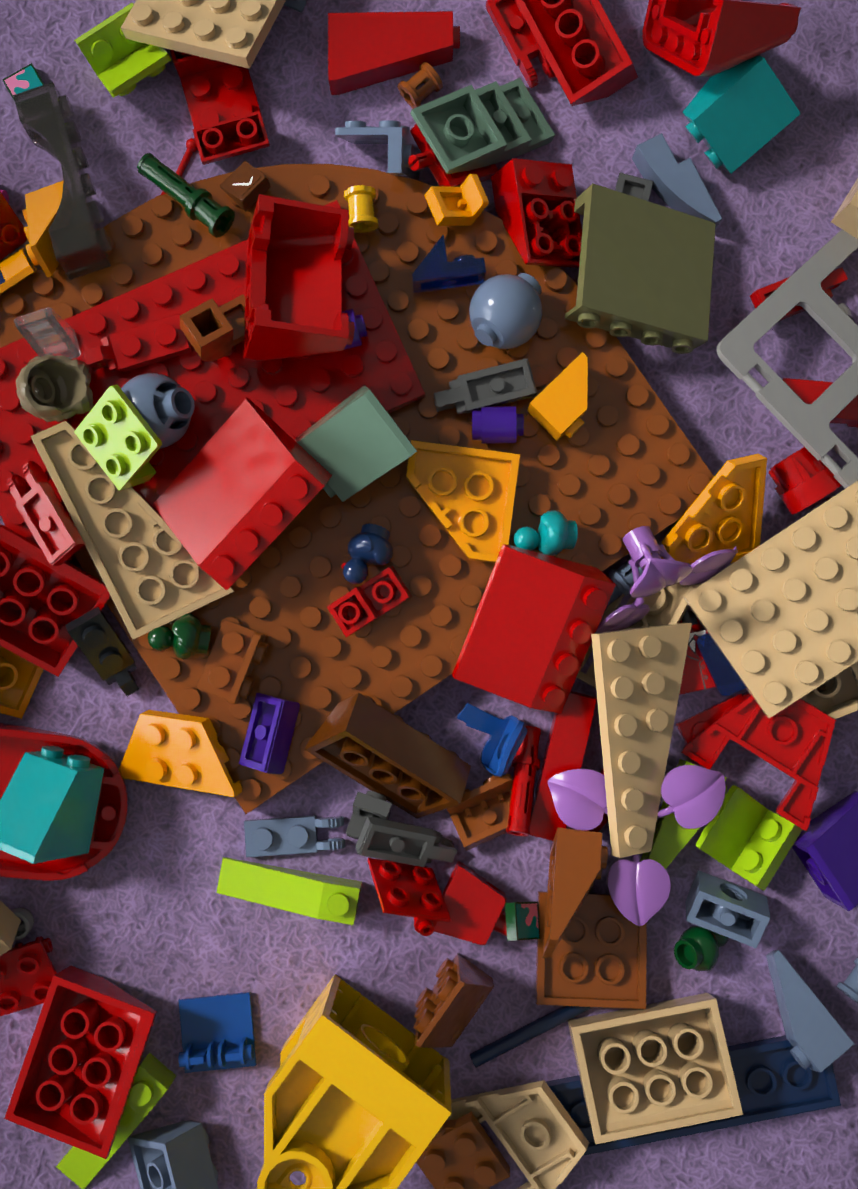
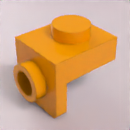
M469 174L460 187L431 186L424 195L437 226H471L489 204L477 174Z

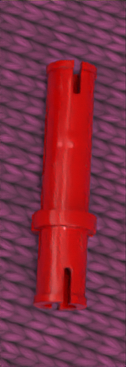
M528 725L525 726L528 730L511 764L514 767V777L506 833L519 837L530 835L536 770L540 769V760L537 758L541 729Z

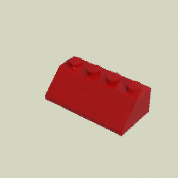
M515 0L572 106L607 98L638 78L635 67L599 0Z

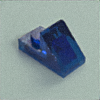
M442 235L413 272V291L417 293L482 284L485 282L486 276L484 257L475 258L473 255H463L456 257L452 262H448L444 235Z

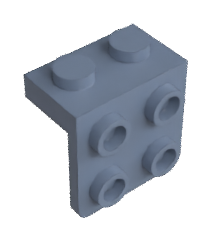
M385 120L379 121V127L366 126V122L345 121V127L335 128V136L353 144H388L387 173L419 180L420 171H423L424 168L413 171L411 170L413 165L409 166L408 159L411 155L421 153L410 132V127L401 126L399 121Z

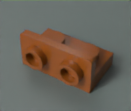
M223 619L196 688L227 699V702L232 704H239L242 698L247 700L255 682V679L250 677L255 664H262L268 650V644L264 643L267 635Z

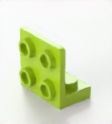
M130 3L74 40L97 77L113 98L118 95L125 96L131 93L136 88V83L147 76L154 77L160 74L166 68L165 64L171 61L169 54L164 48L125 38L121 26L132 9L133 3Z
M118 385L109 386L74 433L116 488L121 491L147 482L156 474V471L148 461L162 446V441Z
M732 785L724 797L718 814L703 829L701 836L696 842V847L765 891L802 829L767 809L741 788Z

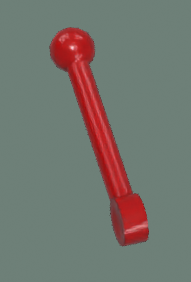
M190 138L186 141L187 150L176 171L181 177L193 152L198 150L195 138Z

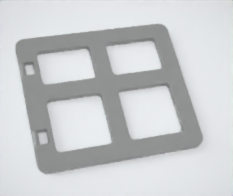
M842 229L718 343L717 355L739 379H742L756 393L755 396L799 442L834 474L833 477L846 489L858 481V457L831 431L829 424L858 395V325L821 288V282L858 248V239ZM795 306L803 307L852 358V365L812 404L804 403L754 351V344ZM753 367L768 381L764 387L750 375L749 371ZM832 448L846 462L842 468L827 454Z

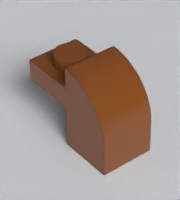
M244 294L220 307L212 298L180 315V328L203 361H214L231 354L233 346L244 341Z

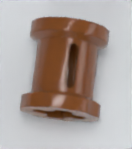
M423 62L419 66V71L408 81H401L397 88L403 99L414 109L421 106V102L432 92H439L443 89V83L435 69L429 63ZM424 83V85L420 89H416L419 85Z

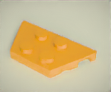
M147 710L140 714L119 767L124 779L235 797L242 792L240 782L233 783L224 764L229 761V758L217 740V733L210 718Z

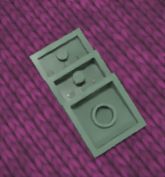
M521 78L499 86L497 81L476 90H474L472 85H469L416 107L410 113L446 174L470 171L523 155L547 145L555 137L553 130Z

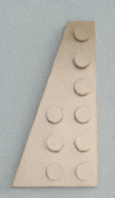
M67 421L30 436L80 536L85 542V546L132 640L234 592L231 587L226 591L197 565L163 518L132 487L121 491L116 488L74 433L75 429Z
M677 623L591 634L611 855L618 858L651 852L661 799V785L665 777L692 623Z

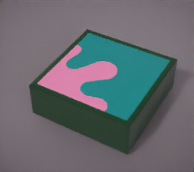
M32 63L2 79L22 113L52 97Z
M538 902L505 903L507 941L540 939Z

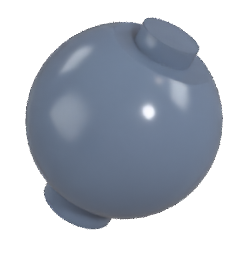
M520 273L518 276L502 274L489 278L477 288L470 302L469 317L475 336L482 344L498 349H512L525 344L534 336L542 319V304L539 297L541 286L538 281L527 273Z
M157 373L138 375L123 385L122 391L162 441V446L159 449L171 446L183 437L189 427L191 415L194 412V400L189 391L182 388L172 378Z

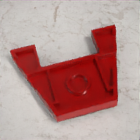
M750 694L687 743L681 750V753L703 767L711 769L730 739L795 779L776 808V813L806 831L810 824V816L819 789L818 784L822 768L825 765L836 720L802 698L773 717L767 718Z

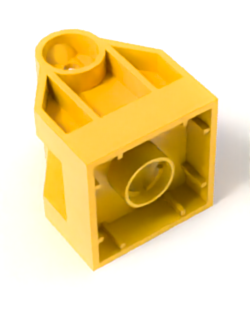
M335 974L284 1043L280 1053V1067L269 1081L265 1090L264 1164L257 1180V1189H397L452 1113L450 1061L434 1048H419L416 1046L414 1033ZM295 1171L303 1172L306 1177L305 1183L302 1185L293 1184L290 1180V1174Z

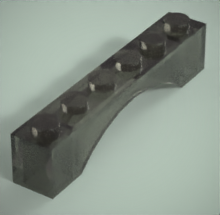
M53 82L13 95L20 122L33 144L47 151L61 163L63 174L62 199L57 215L49 228L57 261L70 280L110 267L111 264L107 251L112 250V245L105 229H101L99 223L104 222V217L97 201L92 200V196L97 193L89 173L84 171V169L89 168V164L81 146H77V143L82 140L73 120L70 121L69 117L74 116V112L67 95L60 96Z

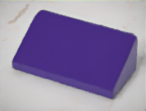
M256 693L239 761L240 765L270 774H282L284 772L300 708L298 702Z

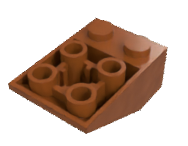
M457 953L453 960L445 959L436 973V977L439 979L434 988L430 990L426 987L415 1003V1007L418 1009L414 1015L416 1022L413 1028L416 1030L415 1045L419 1048L452 1047L494 988L493 978L459 953Z

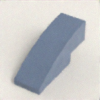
M662 133L637 145L632 160L642 177L653 181L652 189L671 209L716 223V230L722 217L691 158L677 163Z

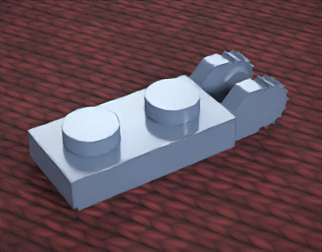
M316 815L245 820L246 857L317 853L318 850L345 848V839L334 837L327 840H317V827L338 828L344 825V817L316 818Z

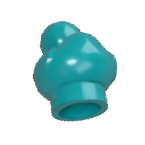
M547 511L541 516L538 532L531 527H521L516 531L514 535L515 546L530 551L537 547L542 554L550 556L557 555L563 549L572 550L577 542V523L574 520H567L559 511Z

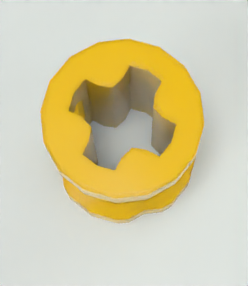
M357 185L349 187L344 191V199L348 202L349 226L354 227V233H366L379 227L378 219L374 217L373 207L376 190L371 186Z

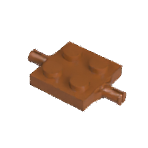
M472 1111L458 1119L446 1120L416 1162L435 1189H490L491 1186L510 1177L509 1164Z

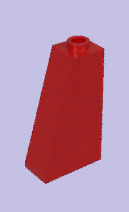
M453 11L328 13V81L331 95L344 94L417 72L423 62H427L434 67L453 61V49H460V26H453Z

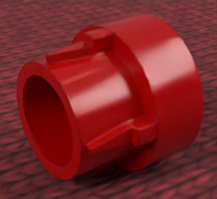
M805 447L780 461L768 471L777 485L774 489L791 515L802 511L842 486L833 477L834 474Z

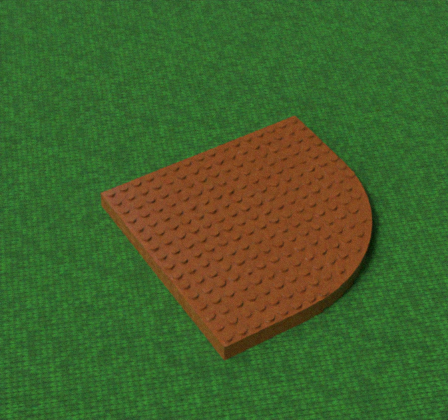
M280 164L256 168L268 178L271 186L263 195L318 205H326L337 200L341 209L349 210L348 202L344 199L345 190L357 185L375 188L376 198L373 199L374 217L378 219L379 227L366 233H354V238L425 392V398L393 411L389 415L410 443L413 440L520 454L509 545L515 546L514 535L521 527H531L538 532L541 516L547 511L556 510L561 512L567 520L576 521L578 536L576 545L572 550L563 549L554 557L597 567L600 571H604L629 554L623 542V537L628 532L640 526H649L653 535H657L679 520L714 478V475L617 337L611 335L610 331L599 328H583L577 322L564 319L565 313L576 306L577 285L572 278L558 266L526 265L504 227L503 220L484 210L471 226H437L424 196L431 185L419 180L394 176L375 169L334 164ZM229 172L190 183L196 189H206L212 194L214 201L222 207L228 206L235 212V219L231 228L221 237H214L209 233L208 227L201 221L189 218L185 212V207L168 194L156 196L154 199L145 202L110 222L69 249L52 276L46 277L41 268L0 295V348L247 240L257 201L245 212L220 187V184L233 173ZM520 273L531 275L541 286L539 297L542 304V319L534 336L525 344L512 349H498L482 344L475 336L469 317L470 302L477 288L489 278L497 275L510 274L518 276ZM582 352L588 357L587 410L581 418L585 424L571 438L564 434L556 441L527 412L530 402L535 397L496 406H516V413L524 415V435L517 436L516 443L481 444V440H472V413L457 414L456 408L440 412L436 410L433 399L434 393L450 389L449 382L456 380L459 375L528 358L538 395ZM409 458L343 502L337 494L330 498L322 489L231 586L234 592L188 613L194 615L202 625L211 626L210 641L206 655L196 653L189 659H181L176 656L173 647L163 652L155 650L148 642L149 632L132 640L111 596L106 602L178 713L210 718L217 733V740L229 758V761L224 764L233 783L239 781L242 786V792L235 796V799L245 814L324 762L306 751L305 748L338 703L360 693L371 697L377 705L394 714L453 673L495 563L468 559L407 480L406 474ZM364 524H376L386 528L390 532L388 541L393 548L391 561L385 565L367 564L368 576L366 580L359 584L349 583L344 578L341 565L352 559L348 553V543L351 538L361 532ZM537 547L534 550H532L534 552L541 553ZM87 548L74 553L83 570L103 582ZM389 566H393L412 597L346 638L327 606L355 587L361 586ZM177 618L163 626L168 627L172 631L173 623L180 618ZM223 619L267 635L264 643L268 644L265 658L261 665L255 664L250 676L255 679L252 691L248 699L242 698L239 704H232L227 702V699L196 688ZM256 693L300 704L285 769L282 774L264 773L239 764Z

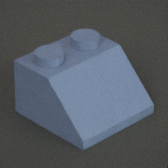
M182 1121L128 1137L140 1189H219L217 1184L218 1172L211 1161L208 1149L209 1138L202 1123Z

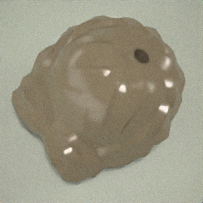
M53 355L36 356L21 369L16 379L17 396L22 408L46 422H60L76 414L89 412L94 407L93 392L89 387L91 382L89 367L85 362L78 359L71 360L66 356Z

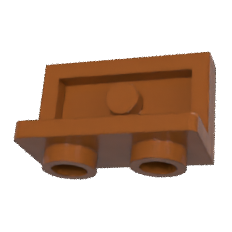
M510 774L501 777L491 776L483 782L482 786L471 791L465 789L461 804L447 808L466 851L506 833L513 785Z

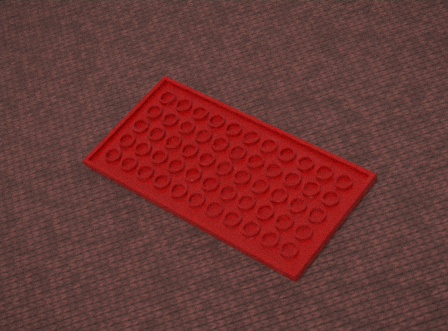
M337 200L324 205L341 209ZM355 238L353 239L352 248L350 250L345 249L342 257V311L354 309L356 316L363 315L368 336L361 338V346L329 354L255 361L243 358L242 341L232 347L231 354L214 361H203L191 345L192 352L125 373L121 371L111 372L109 366L95 371L89 367L91 375L89 387L93 392L94 406L109 386L118 385L122 388L130 379L146 373H157L172 378L182 388L189 391L193 397L194 412L191 415V421L186 433L173 445L158 449L148 461L156 471V474L149 481L132 487L155 511L156 509L153 507L155 501L247 397L294 440L363 385L371 390L388 414L425 398L422 385ZM248 239L0 348V516L6 527L38 545L15 506L16 501L8 485H6L7 479L15 474L25 479L21 467L29 460L41 466L43 472L46 473L49 478L48 483L73 522L30 436L64 421H67L76 430L89 413L76 414L60 422H46L25 411L20 404L16 391V379L21 369L34 357L45 355L66 356L71 360L78 359L86 363L83 351L102 345L101 339L109 336V334L178 313L182 315L212 298L220 307L242 294L245 296ZM82 546L78 551L85 549L86 546Z

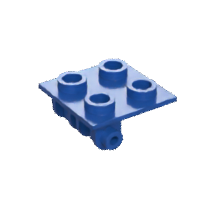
M250 992L178 1000L183 1052H179L178 1062L179 1067H184L185 1073L257 1065Z

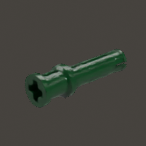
M151 153L141 157L137 165L138 173L183 205L189 218L201 221L208 227L209 233L216 238L228 232L235 219V212L228 206L222 207L213 200L210 192L206 189H196L169 167L161 163Z

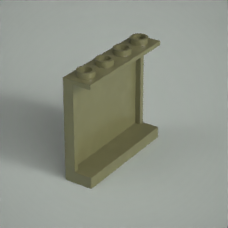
M592 183L575 199L574 213L584 215L576 306L565 313L564 319L577 322L583 328H599L610 331V334L616 337L628 336L639 339L645 345L665 346L678 354L691 353L695 348L708 342L716 223Z

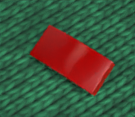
M389 566L361 586L355 587L328 605L327 608L347 638L412 597L395 568Z

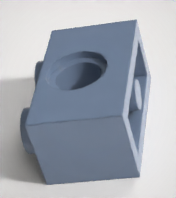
M698 870L685 901L686 921L757 948L770 920L767 896Z

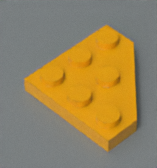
M411 440V444L417 452L409 457L406 474L407 480L469 560L496 563L502 545H509L520 454Z
M757 453L727 460L663 539L661 545H664L666 551L676 561L691 565L708 553L724 549H734L736 546L738 553L730 562L733 563L760 546L767 458Z

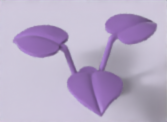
M640 526L631 530L623 537V542L632 558L628 561L632 568L634 580L630 594L636 599L632 604L616 609L599 623L596 633L623 630L639 622L650 611L647 604L643 605V597L651 596L663 588L678 582L681 585H695L709 580L730 564L738 553L737 547L708 553L690 565L689 563L676 561L666 551L663 544L658 545L649 526ZM639 567H641V569L644 570L641 576L639 573Z
M683 765L672 769L664 777L661 785V796L670 806L658 811L657 819L674 812L676 821L683 828L696 829L705 826L715 818L723 804L726 791L724 775L721 772L696 765ZM572 769L556 774L548 780L547 784L552 795L555 810L559 818L568 827L575 830H592L600 825L603 820V814L608 815L605 778L603 774L589 769ZM637 854L632 855L633 862L620 859L612 864L607 877V885L610 896L621 914L635 925L643 926L666 903L670 894L671 883L668 872L659 862L652 859L640 861V856Z

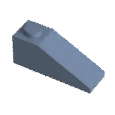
M773 950L766 955L786 1039L793 1046L790 1053L805 1070L809 1067L811 1070L821 1073L850 1049L854 1042L779 950Z

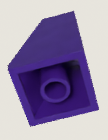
M854 791L812 819L806 831L802 829L792 846V849L824 897L847 911L852 910L858 905L857 791Z

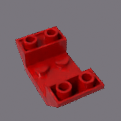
M170 50L174 66L181 80L194 126L192 130L203 165L270 146L248 68Z

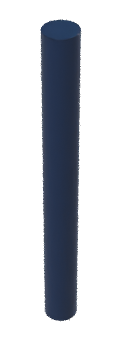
M562 1006L471 1053L470 1058L475 1068L594 1007Z

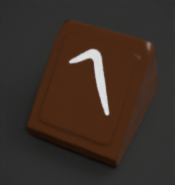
M246 161L220 184V187L245 212L258 200L259 194L263 195L271 187L268 178Z

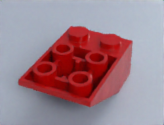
M512 158L491 176L496 212L499 218L503 220V225L526 265L579 268L582 228L580 215L574 213L577 195L572 164Z

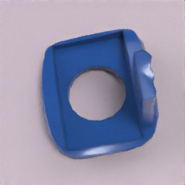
M466 703L464 709L458 714L457 719L465 722L468 727L490 734L481 752V764L494 776L501 777L505 775L528 730L524 726V722L512 715L504 719L497 718Z

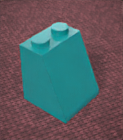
M758 55L710 77L685 108L683 114L690 122L685 128L697 143L703 140L709 148L704 154L716 169L722 165L732 174L796 119L801 112L765 58Z
M42 746L41 751L25 752L0 799V850L32 864L89 853L104 768L91 764L89 757L81 755L68 756L64 754L63 748L56 746Z

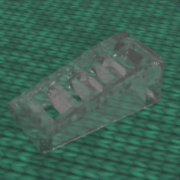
M47 307L14 319L16 328L39 357L53 355L74 359L81 355L74 329L53 309Z

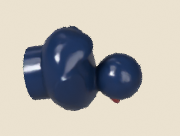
M364 524L361 532L351 538L348 543V553L352 559L341 565L344 578L349 583L359 584L366 580L368 576L367 564L385 565L391 561L393 548L388 541L390 532L386 528L376 524Z

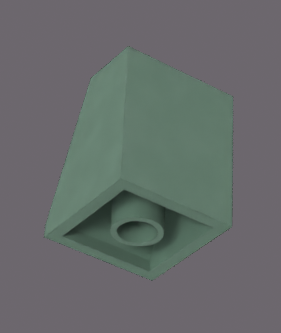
M365 385L295 439L305 451L332 474V477L323 489L330 498L337 494L342 502L417 452L371 390Z

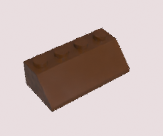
M360 693L338 703L305 748L309 753L369 790L384 795L387 801L417 819L461 804L471 765L460 759L455 752L446 750L434 742L429 735L417 731L406 724L400 716L391 714L377 705L371 697Z

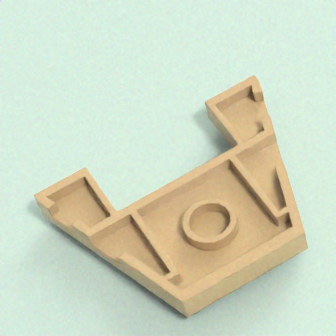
M545 1080L451 1100L452 1113L447 1120L458 1119L472 1111L479 1123L486 1121L528 1179L527 1183L517 1189H556L587 1151L589 1141Z

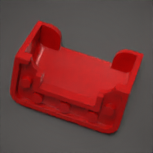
M649 0L642 33L643 44L647 50L694 76L712 77L786 43L797 30L801 7L789 3L771 4L743 0Z
M259 194L247 243L244 359L265 361L343 352L346 345L352 344L355 325L354 322L349 321L348 313H342V257L345 249L350 250L352 248L354 239V227L349 226V210Z

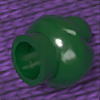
M185 614L173 623L172 631L166 626L157 627L150 631L148 642L153 649L162 652L173 647L176 656L181 659H189L196 653L206 655L210 641L211 626L202 625L192 614Z
M700 926L689 927L683 932L679 941L674 946L675 958L685 969H693L699 972L710 971L718 961L719 947L724 946L729 938Z

